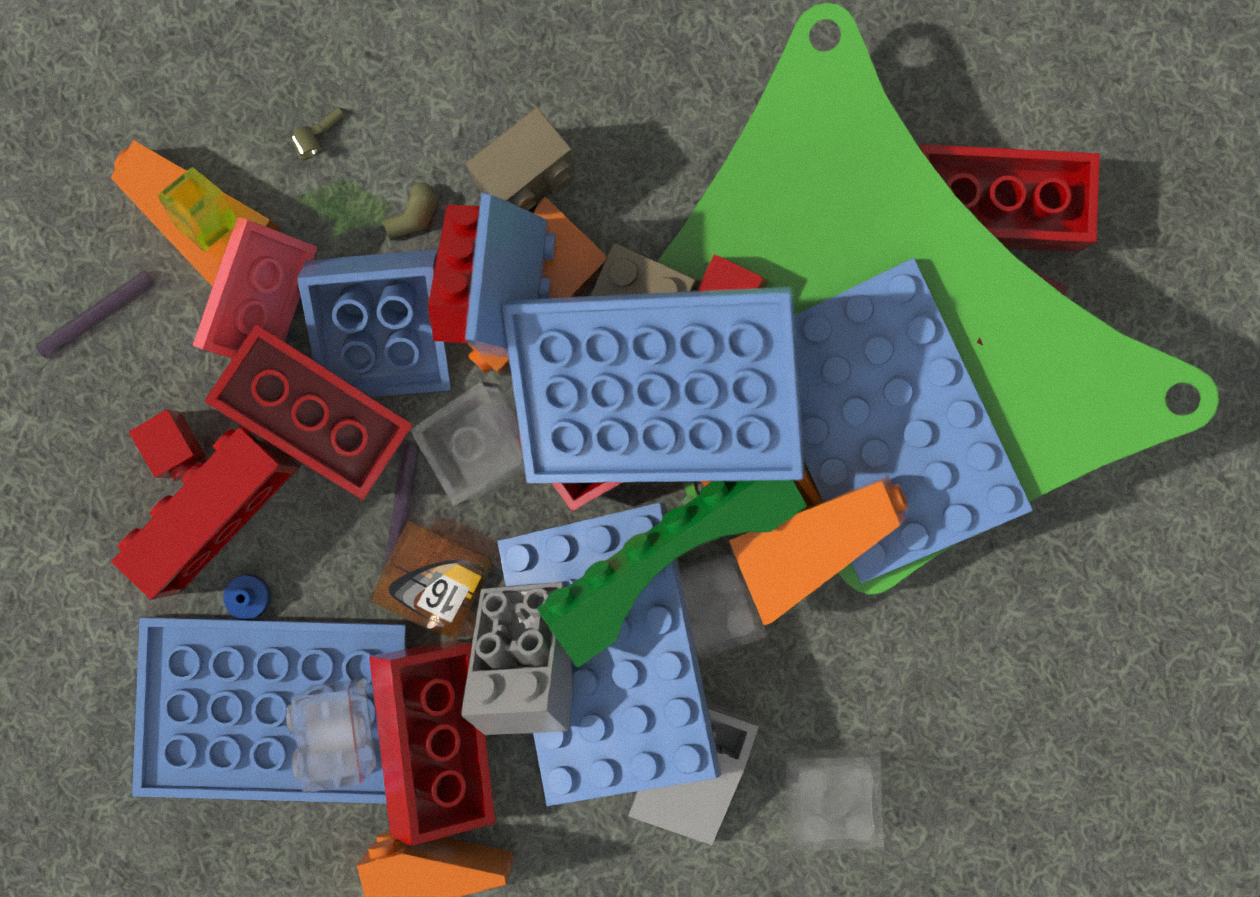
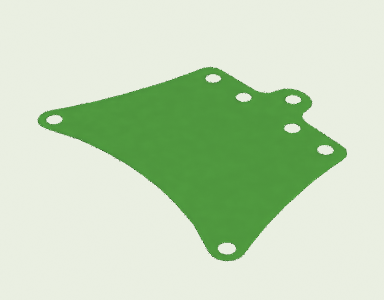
M822 3L814 5L801 15L795 24L782 56L757 107L726 161L678 235L657 260L702 281L713 255L716 254L769 279L766 288L792 287L794 315L914 258L1029 502L1106 464L1193 432L1206 425L1217 410L1219 402L1217 386L1208 374L1182 360L1121 334L1062 295L1018 260L966 208L925 157L883 90L855 20L848 10L838 4ZM821 20H832L840 28V41L836 47L829 51H819L810 43V30L814 24ZM979 337L983 345L977 343ZM1184 382L1196 387L1200 394V403L1194 412L1181 416L1174 414L1168 409L1165 397L1170 387ZM682 481L689 501L696 498L698 494L694 487L695 481ZM951 546L864 583L860 582L852 563L844 567L838 574L858 592L869 595L879 594L892 588Z

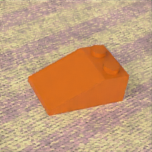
M387 830L376 836L377 841H374L368 847V850L357 864V869L365 897H462L507 885L514 859L512 851L448 837L411 846L391 837L390 830Z

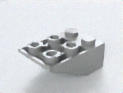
M563 582L481 589L461 716L484 735L563 732L569 730L573 694L571 658L537 610L539 606L545 603L546 598L553 591L565 587Z
M707 702L721 776L715 779L636 791L628 816L712 845L746 767L759 726L753 717Z

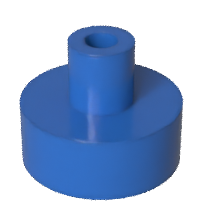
M238 576L226 586L223 596L224 604L228 612L236 618H255L263 614L269 607L271 591L268 584L259 576Z

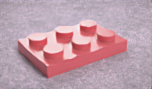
M237 216L193 346L233 358L255 324L260 325L285 342L301 297L297 277L306 260L314 259L318 247Z

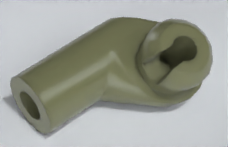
M427 183L415 184L410 190L411 196L405 212L383 219L390 240L424 230L429 226L437 207V195Z

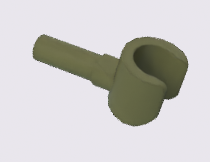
M339 107L318 124L312 127H301L294 132L292 141L300 159L307 160L322 151L317 138L345 117V114Z

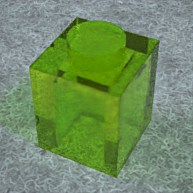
M194 167L187 170L157 195L175 227L204 252L234 227L236 217L223 192Z

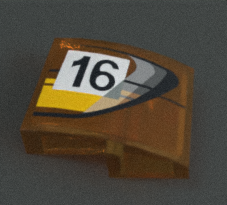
M408 520L369 600L414 623L456 640L494 560L458 544L442 534Z

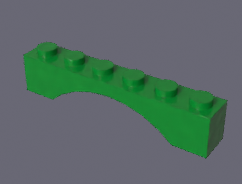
M793 480L713 481L707 484L701 490L700 495L689 503L668 511L663 516L662 521L645 533L634 535L628 539L623 549L610 558L592 564L585 571L584 576L568 587H562L553 591L546 598L545 603L539 606L537 610L575 666L579 668L617 641L624 619L638 595L654 576L674 559L700 544L722 536L746 532L770 533L806 508L807 505Z

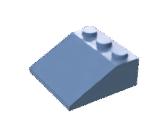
M481 193L465 340L481 355L509 358L502 305L510 300L550 298L551 278H545L544 271L546 260H554L556 233H549V226L545 218L492 194Z
M438 249L306 260L297 279L313 360L370 397L451 390L448 342L433 340L428 311V300Z

